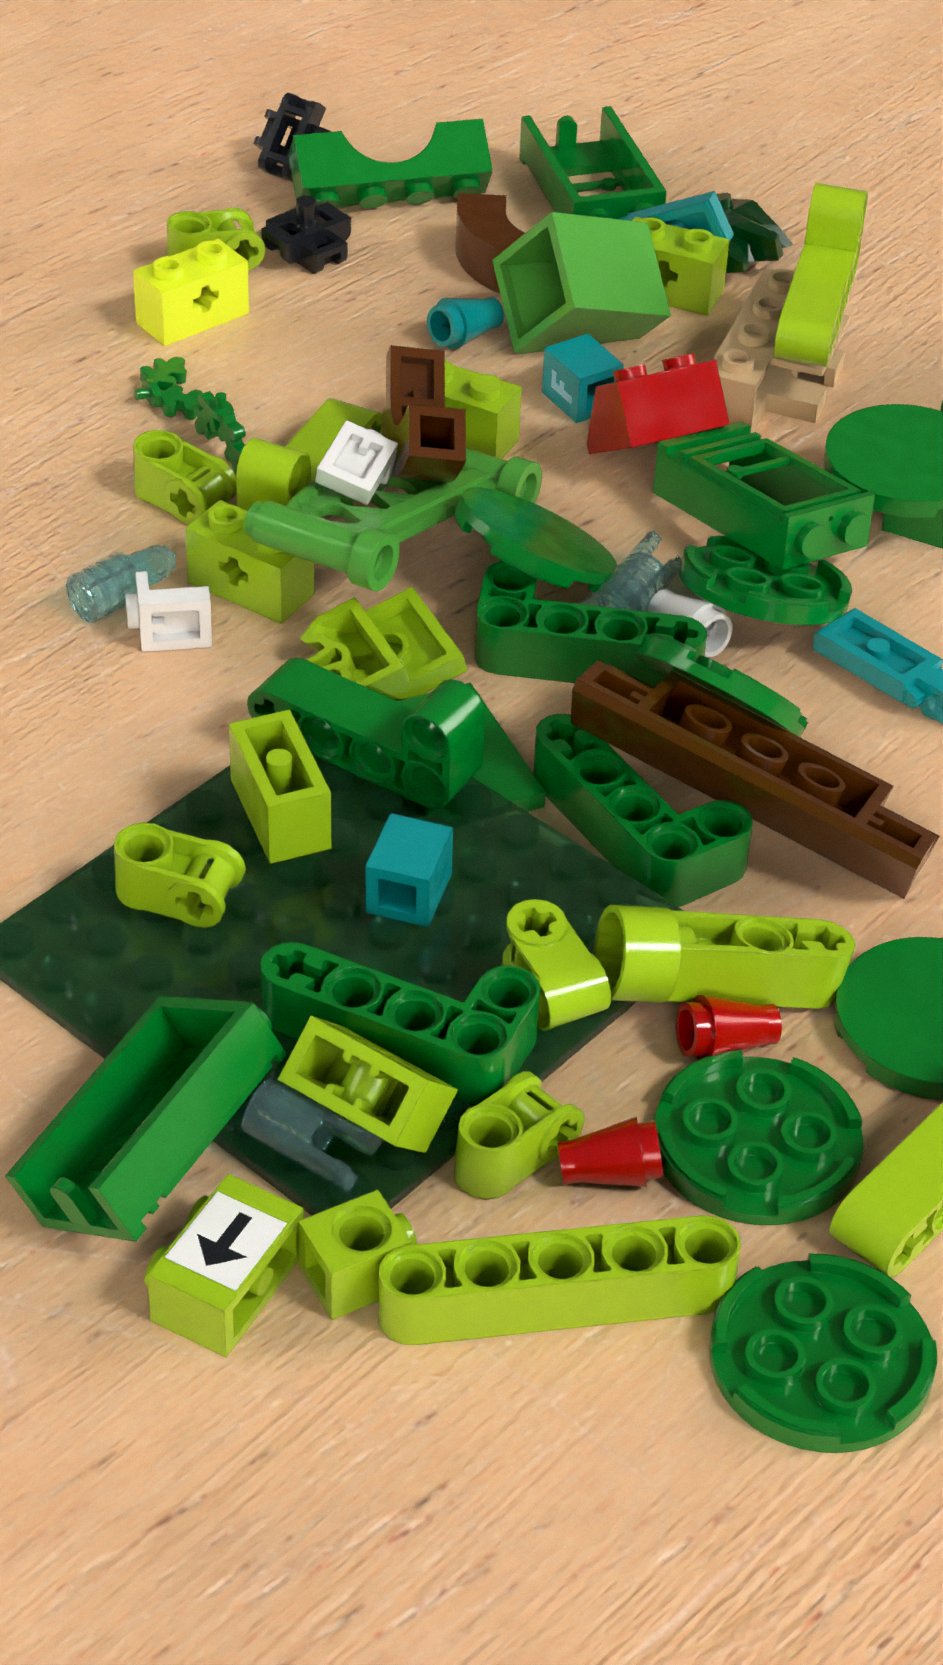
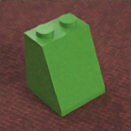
M551 212L492 260L515 354L542 352L545 347L585 334H590L600 344L640 339L671 316L649 225L646 222Z

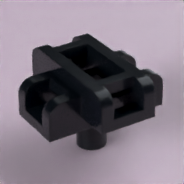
M288 92L283 96L277 112L267 109L264 117L268 121L262 136H256L253 143L262 149L258 159V167L268 174L293 182L289 162L293 135L331 132L319 127L326 107L321 103L308 101ZM296 116H299V117H302V119L299 120V119H296L295 117H296ZM287 128L291 129L285 146H282V140ZM277 162L283 164V167L278 166Z
M298 197L296 208L267 219L266 226L261 228V237L267 249L271 251L278 249L281 258L287 263L297 262L313 274L322 271L324 265L334 262L339 264L347 260L348 243L346 240L351 234V217L329 202L316 206V199L314 197Z

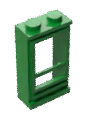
M611 106L602 107L600 141L576 143L577 124L571 116L566 115L557 122L555 146L549 147L532 117H521L519 159L522 164H527L555 212L619 219L635 211L666 204V189ZM609 171L615 177V179L604 178L599 181L572 184L568 178L569 176ZM616 186H620L623 190L622 192L582 197L577 192L600 188L605 191H614Z
M743 421L658 442L653 493L782 570L868 546L875 494L870 491L861 493V490L768 438L761 439L759 433H750L751 426ZM729 462L727 471H723L720 468L714 466Z
M159 996L5 1175L41 1226L136 1242L147 1229L141 1220L147 1213L154 1214L159 1207L158 1199L160 1197L167 1198L273 1067L270 1062H282L288 1055L274 1035L269 1017L253 1002Z

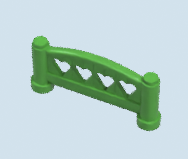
M466 448V462L458 477L451 483L391 476L387 484L380 483L369 502L375 504L378 508L353 506V502L356 500L313 481L299 491L285 506L273 501L255 502L252 504L245 517L244 530L258 544L346 573L352 584L377 592L389 583L396 570L400 552L399 543L452 517L464 490L472 487L489 488L535 503L541 489L542 469L538 463L517 456L507 461ZM395 487L404 490L408 494L383 492V488ZM327 515L339 516L349 523L329 521L322 517Z

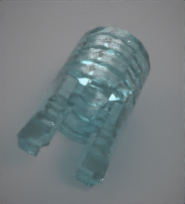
M655 531L647 532L614 569L611 576L600 585V590L596 593L598 606L647 611L653 596L660 590L666 589L679 574L682 559L677 555L662 565L659 560L651 555L658 548V543L662 538Z
M159 544L129 555L116 552L107 559H102L80 572L71 574L67 578L66 591L69 601L75 612L83 620L94 623L103 616H108L117 609L125 607V594L137 593L135 572L147 571L149 586L172 574V570L176 568V553H173L166 545L160 546Z
M277 1077L269 1078L257 1089L247 1105L242 1122L243 1132L349 1192L358 1176L352 1172V1169L347 1164L324 1153L333 1135L348 1143L354 1149L371 1156L383 1141L382 1138L281 1082Z

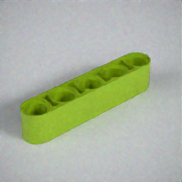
M699 1215L407 1245L394 1249L385 1255L380 1263L378 1323L382 1332L395 1342L403 1345H423L710 1314L716 1311L725 1292L732 1288L736 1281L741 1251V1238L736 1229L726 1220L715 1216Z

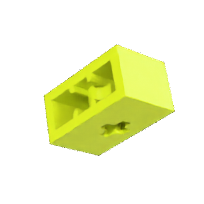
M219 238L201 242L197 247L172 256L160 257L154 263L133 270L136 324L163 346L249 314L248 261Z

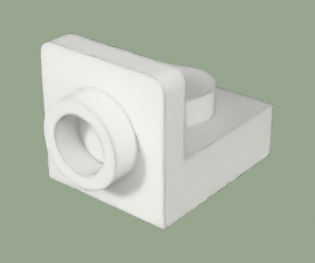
M346 420L318 466L315 482L368 505L379 484H387L392 476L398 443L384 437L375 430L365 429Z
M147 571L135 572L137 593L125 594L128 629L139 628L142 652L212 647L209 586L149 590Z

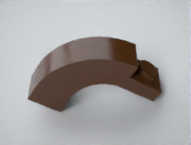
M458 193L456 217V255L458 261L466 273L474 280L500 293L492 260L524 235L525 232L515 227L507 217V195Z
M394 345L389 347L386 355V406L382 413V435L398 443L392 477L451 483L458 477L466 462L465 409L445 407V351Z

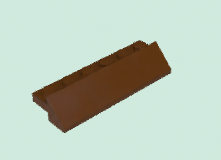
M597 660L576 679L573 686L570 724L715 800H726L740 804L749 811L753 820L905 899L916 876L926 863L940 837L884 807L894 787L893 785L673 671L656 687H653L610 664L606 665Z

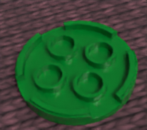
M907 404L877 405L854 411L840 419L829 431L823 458L824 469L861 490V493L868 491L874 493L873 511L905 518L936 517L937 510L943 509V412L928 407Z
M472 487L463 491L454 510V516L459 527L468 533H471L472 528H474L483 535L484 541L491 546L490 554L508 565L549 584L567 589L571 583L577 581L590 584L588 589L597 593L608 588L618 566L615 558L595 538L563 517L523 498L494 489Z
M725 535L711 536L708 538L706 546L698 548L693 545L686 546L679 568V577L684 585L704 600L740 615L774 623L819 625L834 622L847 612L852 595V585L846 575L826 560H819L817 566L805 563L782 570Z
M656 633L645 635L635 655L641 662L664 678L673 671L799 737L803 734L808 724L807 718L801 715L800 708L777 692L735 668L731 670L702 655H699L698 658L694 655L697 650L682 642Z
M908 937L879 944L862 953L848 966L844 979L837 989L834 1005V1025L837 1036L844 1039L854 1054L867 1065L866 1073L876 1080L901 1092L943 1100V938Z
M742 1050L723 1052L715 1056L704 1057L688 1065L669 1081L661 1093V1100L657 1107L654 1121L656 1122L663 1174L680 1194L709 1213L731 1221L752 1225L791 1224L817 1216L834 1206L847 1194L857 1178L863 1154L862 1118L853 1099L836 1080L806 1061L795 1057L792 1058L790 1063L765 1057H743Z
M808 1253L807 1260L781 1263L763 1270L759 1266H755L734 1282L732 1288L725 1292L716 1308L711 1329L709 1356L714 1379L723 1397L731 1408L753 1428L778 1442L795 1448L821 1453H845L868 1449L889 1441L902 1433L915 1421L925 1407L931 1393L937 1367L936 1340L931 1338L930 1332L919 1312L910 1303L911 1294L891 1277L853 1259L829 1254Z

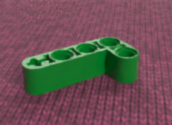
M503 561L490 565L484 574L476 612L475 662L486 672L497 675L575 683L576 679L598 660L656 687L664 677L641 662L635 655L645 635L656 633L672 638L696 649L695 657L698 658L699 655L705 656L706 628L701 622L693 618L681 615L536 599L537 578Z
M295 657L289 658L248 696L247 707L252 718L290 709L312 755L427 808L441 809L481 769L483 764L484 706L473 689L461 681L453 679L444 680L414 709L305 659Z
M558 713L540 720L536 726L533 774L545 790V796L643 899L661 908H676L734 884L743 878L747 870L753 826L752 816L746 808L735 802L716 800L678 815L608 743L570 724L571 714Z
M297 942L281 943L270 948L263 955L260 962L262 1010L269 1017L273 1029L299 1039L310 1016L344 1026L458 1089L454 1099L464 1103L478 1105L503 1088L518 1073L535 1046L538 1037L540 986L536 977L522 967L507 965L488 970L479 979L463 1003L307 944Z

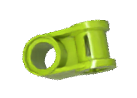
M240 208L204 212L183 211L175 213L167 219V256L197 247L201 242L219 238L233 250L237 249L238 253L248 261V271L257 267L264 258L265 244L259 234L254 232L252 218L246 211ZM234 220L238 222L241 229H237Z
M151 430L140 434L134 440L133 466L136 496L142 501L151 503L172 514L182 523L190 525L217 501L228 502L237 494V479L233 470L225 461L185 442L175 433L166 430Z
M142 822L131 824L123 828L116 835L114 842L115 890L118 899L132 909L150 911L182 920L194 927L207 928L215 926L220 922L226 909L224 899L229 889L235 888L241 883L246 871L244 860L231 846L217 840H205L168 830L154 823ZM209 859L214 860L212 865L207 864ZM201 901L206 904L204 908H199Z
M531 899L514 905L507 916L506 931L511 943L503 952L502 966L522 967L531 972L538 980L540 986L538 1028L546 1031L608 1009L611 1003V991L605 970L595 955L588 951L566 919L564 912L557 905L545 900Z
M523 1071L515 1075L503 1088L478 1105L467 1109L461 1116L458 1125L454 1177L457 1185L465 1193L482 1199L499 1198L508 1194L513 1187L545 1164L559 1159L558 1142L573 1140L579 1137L585 1122L584 1113L573 1104L563 1106L542 1090L541 1080L530 1071Z

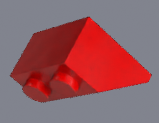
M691 353L662 360L664 371L647 375L645 364L613 371L615 382L596 386L587 438L588 453L595 454L628 449L730 425L716 359L696 363L695 355Z

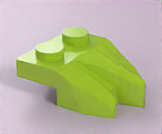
M413 586L367 610H364L356 597L317 616L300 638L306 644L319 650V652L308 658L307 661L394 700L425 694L436 688L444 680L453 679L468 671L463 654Z

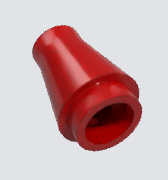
M697 995L693 1002H684L678 1008L675 1024L676 1038L684 1056L696 1057L700 1060L704 1057L715 1056L723 1052L734 1050L746 1051L762 1045H775L781 1038L782 1020L780 1012L774 1004L758 1005Z
M636 1116L576 1139L558 1142L564 1184L593 1183L647 1187L646 1180L664 1177L655 1121L638 1123Z

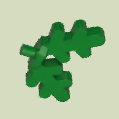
M173 357L167 362L161 358L154 359L153 369L149 366H142L140 368L142 388L135 389L134 396L136 400L147 399L150 405L161 407L164 415L167 417L175 416L177 410L182 411L186 419L193 420L197 417L194 413L193 405L199 403L197 396L203 392L192 390L187 394H183V388L176 385V383L183 384L186 382L187 370L185 369V359Z
M211 391L198 394L199 403L193 405L194 413L197 416L195 421L196 431L199 435L205 434L208 440L219 437L220 441H225L227 446L224 452L225 458L228 462L232 463L234 473L237 475L239 457L246 445L242 441V438L246 436L245 429L236 421L234 408L226 400L225 393H216L215 397Z

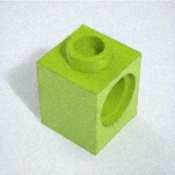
M379 1190L298 1221L299 1268L331 1320L378 1302L379 1267L385 1255L396 1248L417 1244L414 1230L407 1217L403 1213L394 1215Z

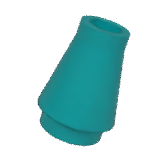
M494 297L486 299L443 298L438 301L436 306L429 310L427 328L430 337L437 345L458 349L490 329L501 326L504 320V311L501 303Z

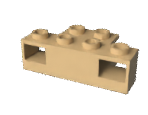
M764 268L713 360L716 359L729 423L733 424L743 421L751 426L750 433L754 432L764 411L816 423L825 405L827 386L834 387L843 369L845 351L836 348L850 322V316L844 314L828 367L774 358L778 323L795 273L788 269L772 270ZM804 372L816 376H824V383L820 385L797 379L798 373Z

